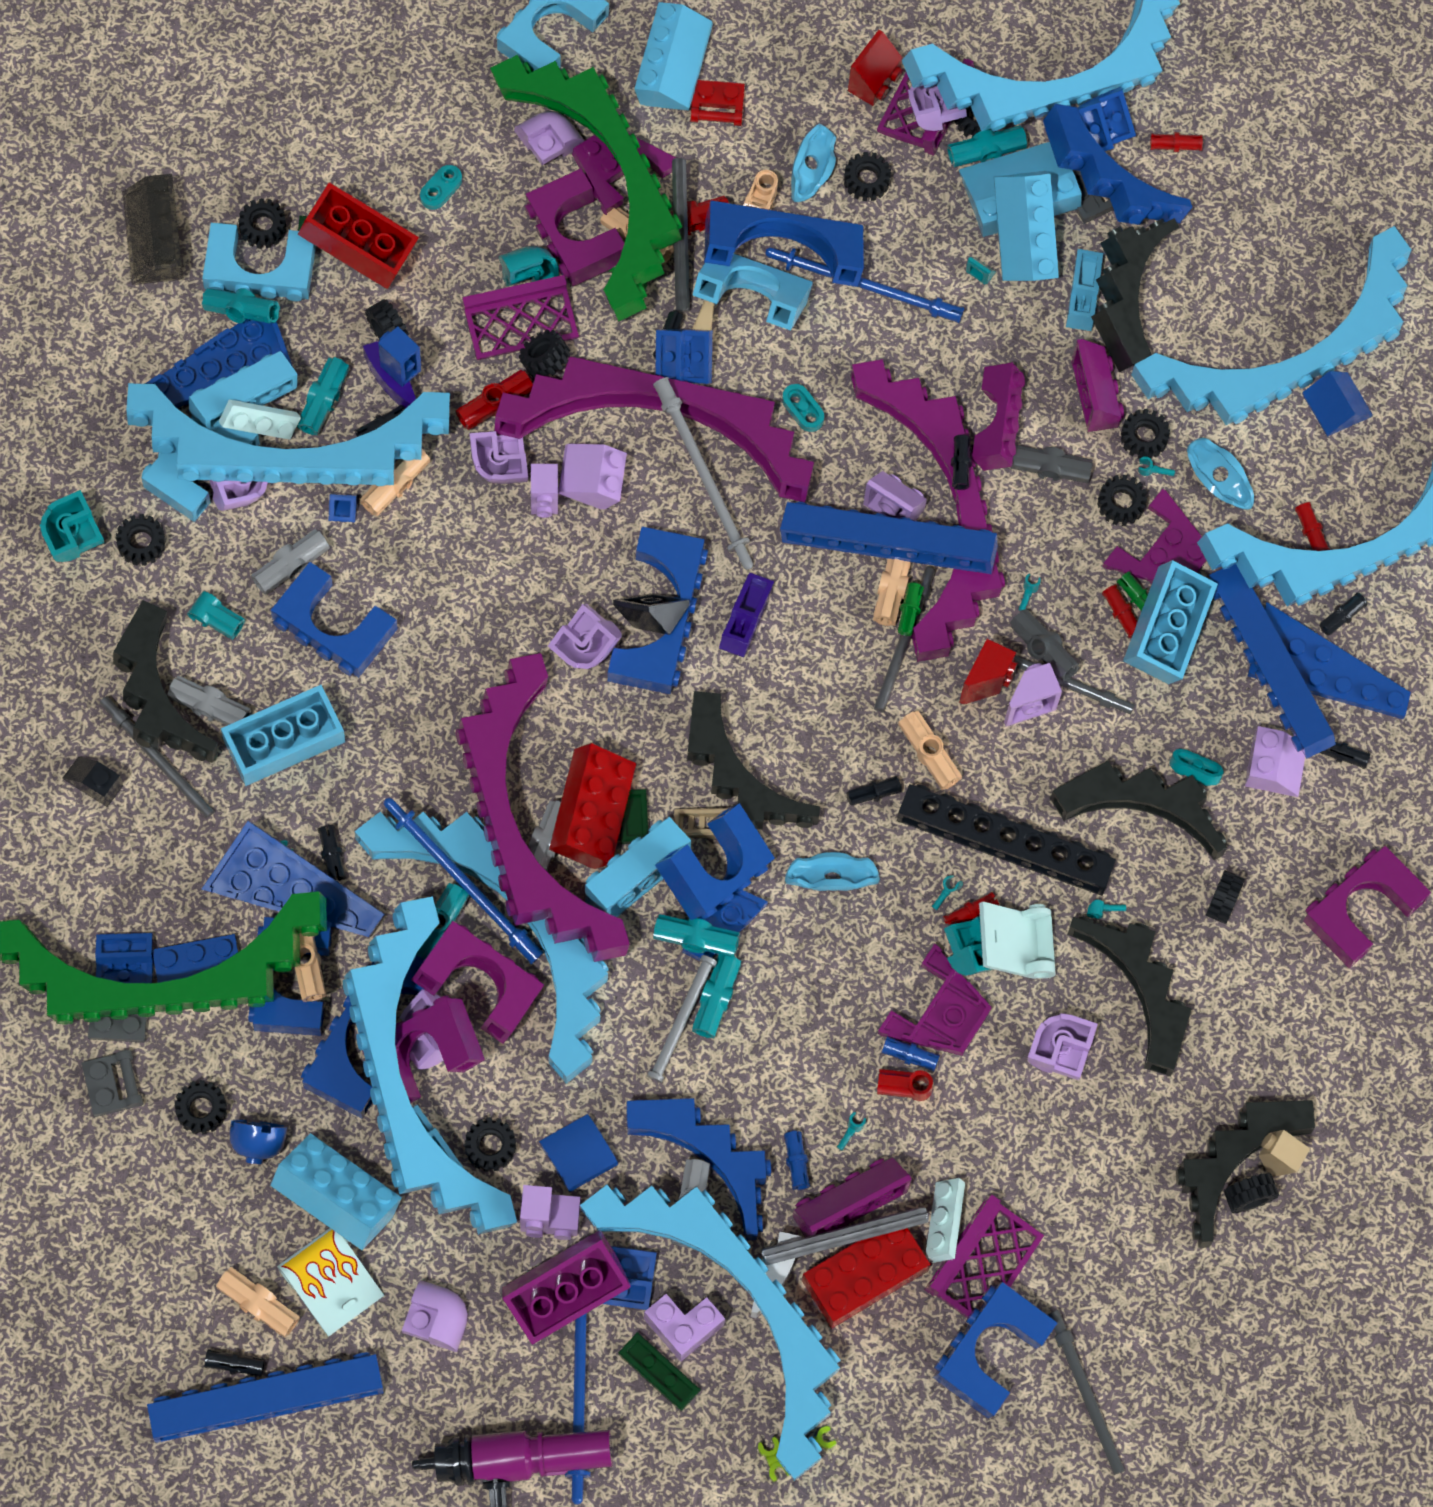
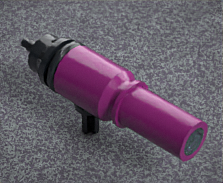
M610 1430L544 1435L543 1432H538L537 1436H530L526 1431L477 1434L472 1435V1438L469 1435H465L464 1441L461 1440L460 1436L453 1437L447 1443L435 1444L434 1457L413 1460L412 1468L414 1470L435 1469L438 1482L450 1481L457 1486H464L465 1480H467L469 1486H473L476 1479H482L483 1489H489L490 1507H508L506 1488L512 1486L511 1482L528 1481L533 1474L540 1473L541 1477L565 1475L567 1471L613 1467V1452Z

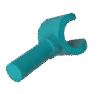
M1141 457L1139 459L1140 464L1149 465L1148 468H1138L1139 474L1143 476H1149L1152 473L1173 477L1175 475V470L1153 465V461L1149 457Z
M1030 573L1026 575L1023 583L1025 591L1018 609L1019 611L1026 609L1032 593L1037 592L1039 589L1040 577L1036 584H1031L1028 581Z
M954 875L947 876L943 880L944 889L931 907L938 910L951 892L962 888L963 881L957 882L956 886L952 888L950 881Z
M1094 900L1088 906L1087 917L1101 919L1103 911H1126V904H1104L1101 900Z
M853 1112L850 1115L847 1123L848 1129L836 1147L843 1151L854 1133L861 1131L865 1125L866 1118L863 1119L861 1124H855L852 1121L857 1112Z

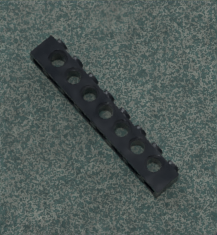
M909 784L896 820L1100 896L1104 894L1116 861L1115 858H1112L1105 851H1093L1085 848L1080 842L1062 840L1053 832H1040L1028 823L1010 821L1003 814L996 812L988 813L976 804L958 802L951 795L933 793L928 787L920 784L915 786ZM932 806L936 812L928 814L923 810V807ZM956 815L962 821L960 823H953L948 817ZM984 825L988 831L984 833L978 832L974 826ZM1009 834L1013 841L1005 842L1000 838V835ZM1033 843L1038 846L1039 850L1030 851L1027 849L1026 844ZM1061 853L1065 860L1057 861L1051 854ZM1085 862L1089 864L1091 869L1082 870L1079 868L1078 863Z

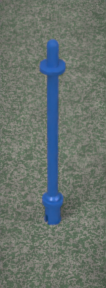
M767 248L765 251L767 257L787 263V271H790L792 266H796L832 278L826 265L796 256L797 251L795 248H792L790 254L774 248ZM862 277L858 284L859 288L926 309L932 314L931 317L934 318L939 316L959 324L964 312V307L961 308L943 302V298L938 297L937 299L929 300Z
M392 798L384 800V806L399 821L395 828L398 830L404 826L509 936V945L512 948L516 947L532 965L544 951L527 936L528 932L525 929H517L412 820L415 815L413 810L407 814Z
M587 1313L575 1320L573 1433L584 1432ZM587 1470L567 1471L565 1477L572 1478V1502L579 1505L583 1501V1478L591 1477V1472Z

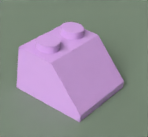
M566 444L558 494L603 510L620 502L627 453L604 444Z
M882 471L867 482L863 505L887 517L898 519L905 517L916 521L924 511L927 499L924 498V495L919 490L910 489L902 484V481L893 474L888 475Z
M1037 663L1024 671L1008 706L1004 720L1006 727L1057 709L1062 690L1050 663L1045 665Z
M1257 727L1252 741L1245 781L1246 787L1294 797L1299 796L1305 756L1302 751H1296L1291 741V735L1285 731Z

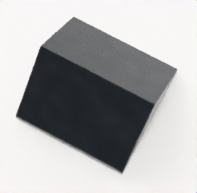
M655 593L613 600L614 607L632 627L667 635L671 634L690 605L689 599Z

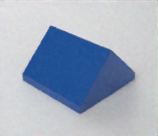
M1329 371L1302 392L1327 437L1373 417L1372 412L1348 372Z

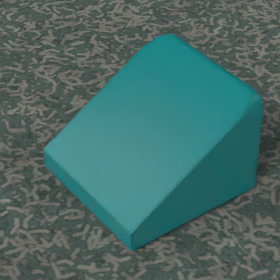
M968 258L966 272L984 285L996 274L994 269L978 258Z

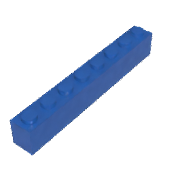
M787 502L780 527L783 543L887 559H899L907 562L992 574L998 548L997 533H992L985 529L971 530L959 525L945 526L932 521L926 523L918 522L905 517L898 519L879 513L873 515L865 514L857 510L845 511L834 509L831 506H812L804 502Z
M1235 564L1225 570L1222 568L1210 574V580L1218 583L1213 600L1219 599L1222 605L1219 608L1225 622L1231 621L1234 627L1231 629V632L1236 642H1242L1246 648L1243 650V654L1248 664L1254 663L1258 670L1255 672V676L1261 687L1266 685L1269 693H1267V697L1271 706L1279 708L1281 712L1279 719L1285 730L1290 728L1293 734L1291 741L1296 751H1302L1307 759L1336 745L1333 731L1254 589H1249L1237 565Z
M369 1352L354 1355L352 1360L343 1362L340 1358L331 1359L324 1362L325 1366L313 1368V1365H304L296 1368V1372L285 1374L284 1371H276L268 1374V1378L256 1380V1377L244 1378L239 1381V1384L228 1386L227 1383L211 1386L210 1391L199 1393V1390H189L183 1392L182 1397L173 1399L170 1396L157 1397L153 1399V1403L147 1404L153 1439L155 1443L383 1394L384 1391L376 1354L370 1355Z

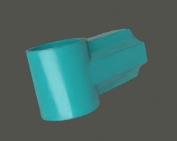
M202 591L187 612L191 620H198L203 623V627L210 626L231 640L237 637L245 623L243 617L224 607L219 599L206 591Z

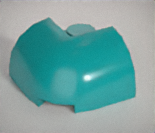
M536 245L518 248L499 255L498 258L502 266V275L506 287L530 278L534 282L559 276V266L555 258L547 249Z
M81 490L60 498L47 506L48 509L42 516L40 528L48 549L56 562L72 561L81 557L80 553L104 543V539Z
M980 916L971 921L951 924L944 928L953 955L948 957L947 960L957 973L968 976L994 970L983 967Z

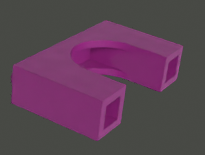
M581 168L525 194L527 205H524L529 219L536 220L537 225L535 227L541 239L546 238L548 251L555 259L557 258L560 263L558 266L561 275H564L565 279L568 278L572 286L578 285L617 265L624 242L616 228L585 241L570 240L561 235L557 230L560 221L567 214L595 201L593 188Z
M1386 846L1379 851L1376 849L1372 850L1363 859L1365 864L1360 868L1354 866L1345 874L1344 878L1346 880L1341 885L1333 884L1325 892L1327 896L1321 902L1315 900L1305 910L1307 915L1303 922L1349 969L1366 955L1373 945L1352 923L1347 914L1346 901L1349 895L1361 889L1379 891L1388 897L1406 917H1409L1427 901L1431 894L1428 888Z
M452 921L411 980L435 996L449 974L457 968L470 966L487 973L496 985L498 998L494 1009L481 1026V1029L504 1044L544 984L532 973H528L518 967L512 959L498 953L488 942L475 937L465 926Z
M449 996L440 997L428 1009H420L412 1014L413 1018L396 1023L395 1046L399 1072L410 1104L421 1098L410 1068L411 1049L421 1035L428 1033L434 1038L448 1072L464 1073L485 1061L462 999L450 998Z

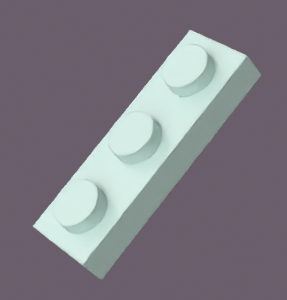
M229 399L219 419V423L223 428L290 440L301 417L294 411Z
M960 1178L936 1182L925 1254L930 1263L955 1259L965 1182Z

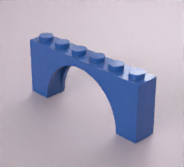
M710 200L705 219V263L730 266L734 252L745 242L760 237H782L797 241L817 253L829 268L832 283L858 287L864 269L863 225Z
M641 527L636 549V560L649 564L662 572L674 586L678 598L689 599L690 605L670 635L665 634L657 641L639 648H613L608 668V682L671 694L673 686L678 687L681 671L676 669L678 662L683 663L686 653V647L682 646L683 638H689L692 622H688L689 613H695L697 598H694L693 594L695 589L700 590L703 574L698 572L700 565H706L708 550L704 549L705 539Z
M415 955L403 980L400 994L418 995L421 990H425L411 980L425 959ZM347 996L343 1004L345 1010L340 1017L336 1016L333 1019L329 1031H331L327 1040H321L315 1051L317 1057L313 1064L308 1063L301 1078L303 1079L304 1089L363 1119L372 1104L370 1095L372 1086L356 1073L347 1056V1037L353 1023L349 1012L352 1005L349 996Z

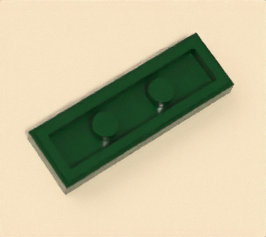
M638 1332L618 1352V1355L680 1412L701 1391L700 1388Z

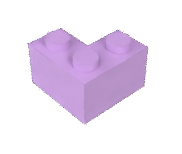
M523 1185L520 1215L521 1232H526V1236L534 1238L543 1237V1233L554 1234V1238L559 1240H570L571 1236H577L580 1197L553 1195L552 1187Z
M667 1294L644 1312V1320L680 1362L725 1324V1318L707 1297L686 1315L682 1313Z

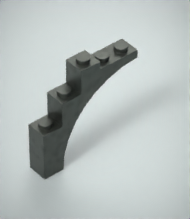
M1162 218L1150 224V230L1146 231L1145 227L1135 231L1133 226L1125 230L1120 226L1108 232L1109 238L1100 243L1111 266L1103 269L1104 275L1096 279L1106 303L1098 306L1100 311L1091 316L1119 372L1134 366V364L1152 355L1144 337L1139 314L1140 280L1146 261L1155 246L1166 235L1179 228L1175 218L1164 222Z
M142 600L113 651V664L123 672H132L123 689V701L132 709L142 710L133 726V739L143 747H153L157 750L162 741H164L172 749H182L199 761L206 760L212 763L217 755L218 743L198 732L181 717L170 703L161 685L156 655L160 637L167 623V611Z
M694 691L687 761H692L693 764L698 766L714 763L711 794H716L721 799H731L733 796H738L737 804L740 803L755 828L762 830L764 820H769V823L773 825H784L785 822H792L802 828L818 825L820 806L800 803L779 795L760 783L743 766L734 753L725 733L721 715V694Z
M1106 761L1052 791L1050 800L1064 821L1083 813L1101 809L1143 811L1167 819L1184 829L1204 847L1213 860L1222 857L1227 849L1224 835L1220 831L1215 830L1211 824L1212 818L1209 812L1201 808L1206 801L1207 793L1203 784L1200 781L1197 782L1193 775L1164 790L1163 780L1158 774H1154L1151 768L1122 783L1123 778L1120 771L1116 767H1112L1109 761Z
M1073 917L1067 935L1084 941L1105 954L1122 970L1134 987L1142 1005L1147 1025L1148 1048L1144 1069L1171 1077L1192 1008L1186 1007L1185 1003L1178 1000H1170V1002L1165 1000L1173 969L1168 968L1162 962H1147L1156 931L1150 930V927L1141 923H1135L1134 925L1129 923L1124 933L1116 926L1105 925L1104 927L1095 924L1093 920L1087 917Z
M1313 1100L1247 1102L1243 1106L1242 1112H1238L1239 1128H1244V1130L1214 1131L1211 1140H1207L1208 1157L1213 1158L1184 1159L1180 1168L1176 1169L1177 1185H1182V1193H1194V1195H1190L1189 1205L1190 1211L1195 1212L1196 1223H1192L1193 1240H1198V1248H1210L1213 1243L1214 1216L1218 1198L1225 1182L1244 1160L1263 1148L1261 1146L1263 1139L1269 1133L1285 1130L1292 1136L1309 1135L1315 1129Z

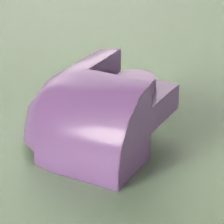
M936 84L929 88H924V86L913 88L911 86V89L908 90L909 102L915 119L924 130H943L942 123L967 117L966 108L958 110L956 107L947 110Z
M553 111L536 114L516 125L514 129L525 147L533 152L541 165L560 155L563 157L573 152L574 147L584 142V139L571 121L561 113Z
M496 431L470 433L472 461L477 473L482 478L496 484L528 482L523 437L517 439L504 435L497 436Z
M209 480L214 492V503L220 511L248 506L256 502L263 495L268 482L258 481L245 483L240 481L216 482Z
M582 604L569 624L563 625L548 647L572 667L589 669L597 666L607 658L622 637V634L612 621H606L588 604Z
M421 990L404 1009L400 1019L407 1021L413 1018L412 1014L420 1009H428L441 996L437 994L433 996L428 991ZM425 1033L415 1041L411 1049L410 1059L418 1069L431 1068L444 1061L436 1041L430 1034Z
M1060 1013V1015L1049 1017L1043 1023L1041 1022L1036 1031L1027 1058L1028 1062L1042 1071L1051 1074L1055 1072L1079 1080L1098 1024L1069 1014Z
M420 1280L411 1299V1306L404 1322L402 1333L429 1341L432 1345L457 1352L467 1323L468 1313L465 1303L458 1294L451 1290Z

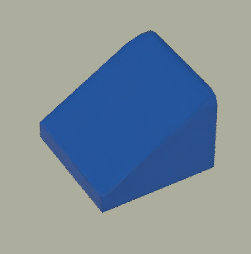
M331 492L329 495L328 521L355 522L358 494Z

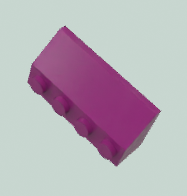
M893 1157L886 1161L884 1158L873 1162L869 1166L870 1169L862 1174L859 1171L854 1172L845 1178V1183L837 1187L835 1184L824 1188L820 1191L821 1195L811 1200L810 1197L801 1200L795 1205L796 1209H794L792 1216L804 1237L842 1228L906 1194L912 1180L910 1175Z
M599 1230L503 1286L502 1299L533 1345L629 1289L631 1285L614 1250L602 1231Z

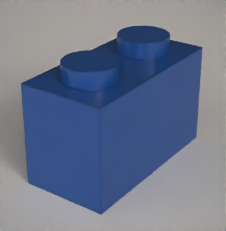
M396 327L392 332L387 331L378 342L380 367L403 387L421 372L420 347L399 327Z

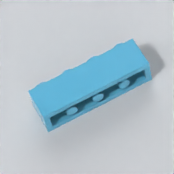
M281 351L273 355H266L259 362L251 366H244L237 373L229 377H222L215 384L205 389L196 390L189 396V411L199 425L213 431L221 427L219 419L229 399L263 406L296 389L298 374Z

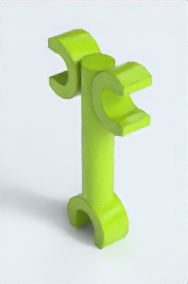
M830 1426L822 1427L818 1431L817 1436L813 1437L821 1448L831 1449L836 1445L835 1440L827 1443L822 1439V1435L831 1430ZM773 1437L771 1439L774 1444L773 1450L766 1451L760 1442L758 1443V1451L765 1457L768 1463L770 1480L776 1482L777 1478L774 1471L777 1468H784L776 1459L779 1441L776 1437Z

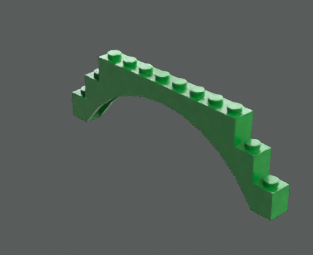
M518 54L491 67L490 70L505 100L540 105L567 115L588 128L602 141L620 165L626 179L630 205L628 233L620 259L603 290L618 322L646 309L644 298L647 297V294L642 284L664 274L661 264L665 260L660 250L682 240L679 229L683 227L678 216L670 214L668 209L672 208L667 195L659 193L658 189L661 188L657 176L655 173L649 174L647 169L651 166L646 155L638 153L637 149L640 148L636 136L634 133L629 135L626 129L630 126L623 113L620 115L617 113L616 109L619 108L615 96L613 93L608 95L605 89L609 88L605 77L603 74L598 75L594 67L569 78L565 68L560 69L556 61L532 72L527 62H521Z
M319 891L291 894L271 924L244 949L215 967L186 978L160 983H122L94 977L67 965L50 953L31 932L29 927L20 920L0 921V961L3 964H16L19 962V985L29 991L30 994H44L47 990V1016L56 1021L57 1024L62 1025L72 1024L73 1020L83 1019L85 1022H98L101 1020V1017L110 1016L111 1019L122 1020L127 1019L128 1015L138 1014L140 1017H153L155 1012L165 1011L166 1014L177 1015L182 1014L183 1010L193 1009L194 1012L210 1011V1007L232 1010L242 1004H248L249 1007H263L265 1002H274L273 969L278 972L291 971L292 967L300 966V933L302 936L310 937L317 936L318 932L327 931L326 898Z

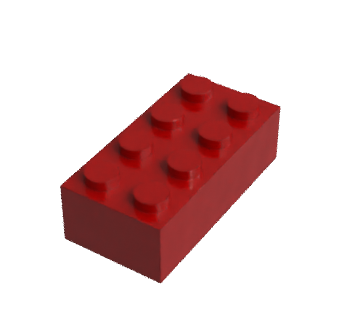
M330 182L325 187L298 232V235L387 290L419 239L415 234Z
M593 743L574 749L549 850L593 869L607 866L609 860L614 856L636 767L635 762Z
M906 1228L852 1244L803 1273L802 1282L832 1329L927 1273L931 1264L909 1229Z

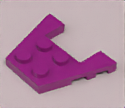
M593 135L574 147L572 156L579 169L583 170L590 182L595 199L598 198L601 204L602 212L607 215L613 208L617 209L623 205L624 197L610 183L624 174L607 146ZM637 138L640 145L637 151L640 155L643 153L646 155L651 168L662 179L672 173V160L676 157Z
M1162 489L1151 502L1148 509L1168 522L1169 525L1141 561H1138L1117 546L1103 563L1105 569L1125 574L1130 571L1133 577L1149 581L1152 584L1160 565L1173 560L1198 573L1207 560L1197 544L1202 536L1167 491Z
M934 943L923 960L921 967L945 982L917 1025L891 1010L877 1034L963 1056L991 1012L992 1007L970 982H967L961 974L951 967L941 948Z

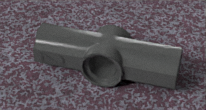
M1015 445L1016 454L1013 456L1011 469L1037 473L1040 478L1049 477L1053 478V481H1058L1062 478L1083 483L1089 482L1093 463L1092 459L1066 455L1063 450L1056 447H1045L1043 450Z
M1027 609L1020 611L1019 614L1013 617L1010 622L1011 628L1027 644L1028 653L1032 658L1042 659L1045 664L1050 663L1054 673L1063 682L1069 680L1077 673L1080 668L1078 666L1079 663L1062 646V639L1058 633L1054 631L1048 632Z

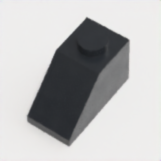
M78 757L62 778L106 807L110 805L123 787L119 774L98 761Z

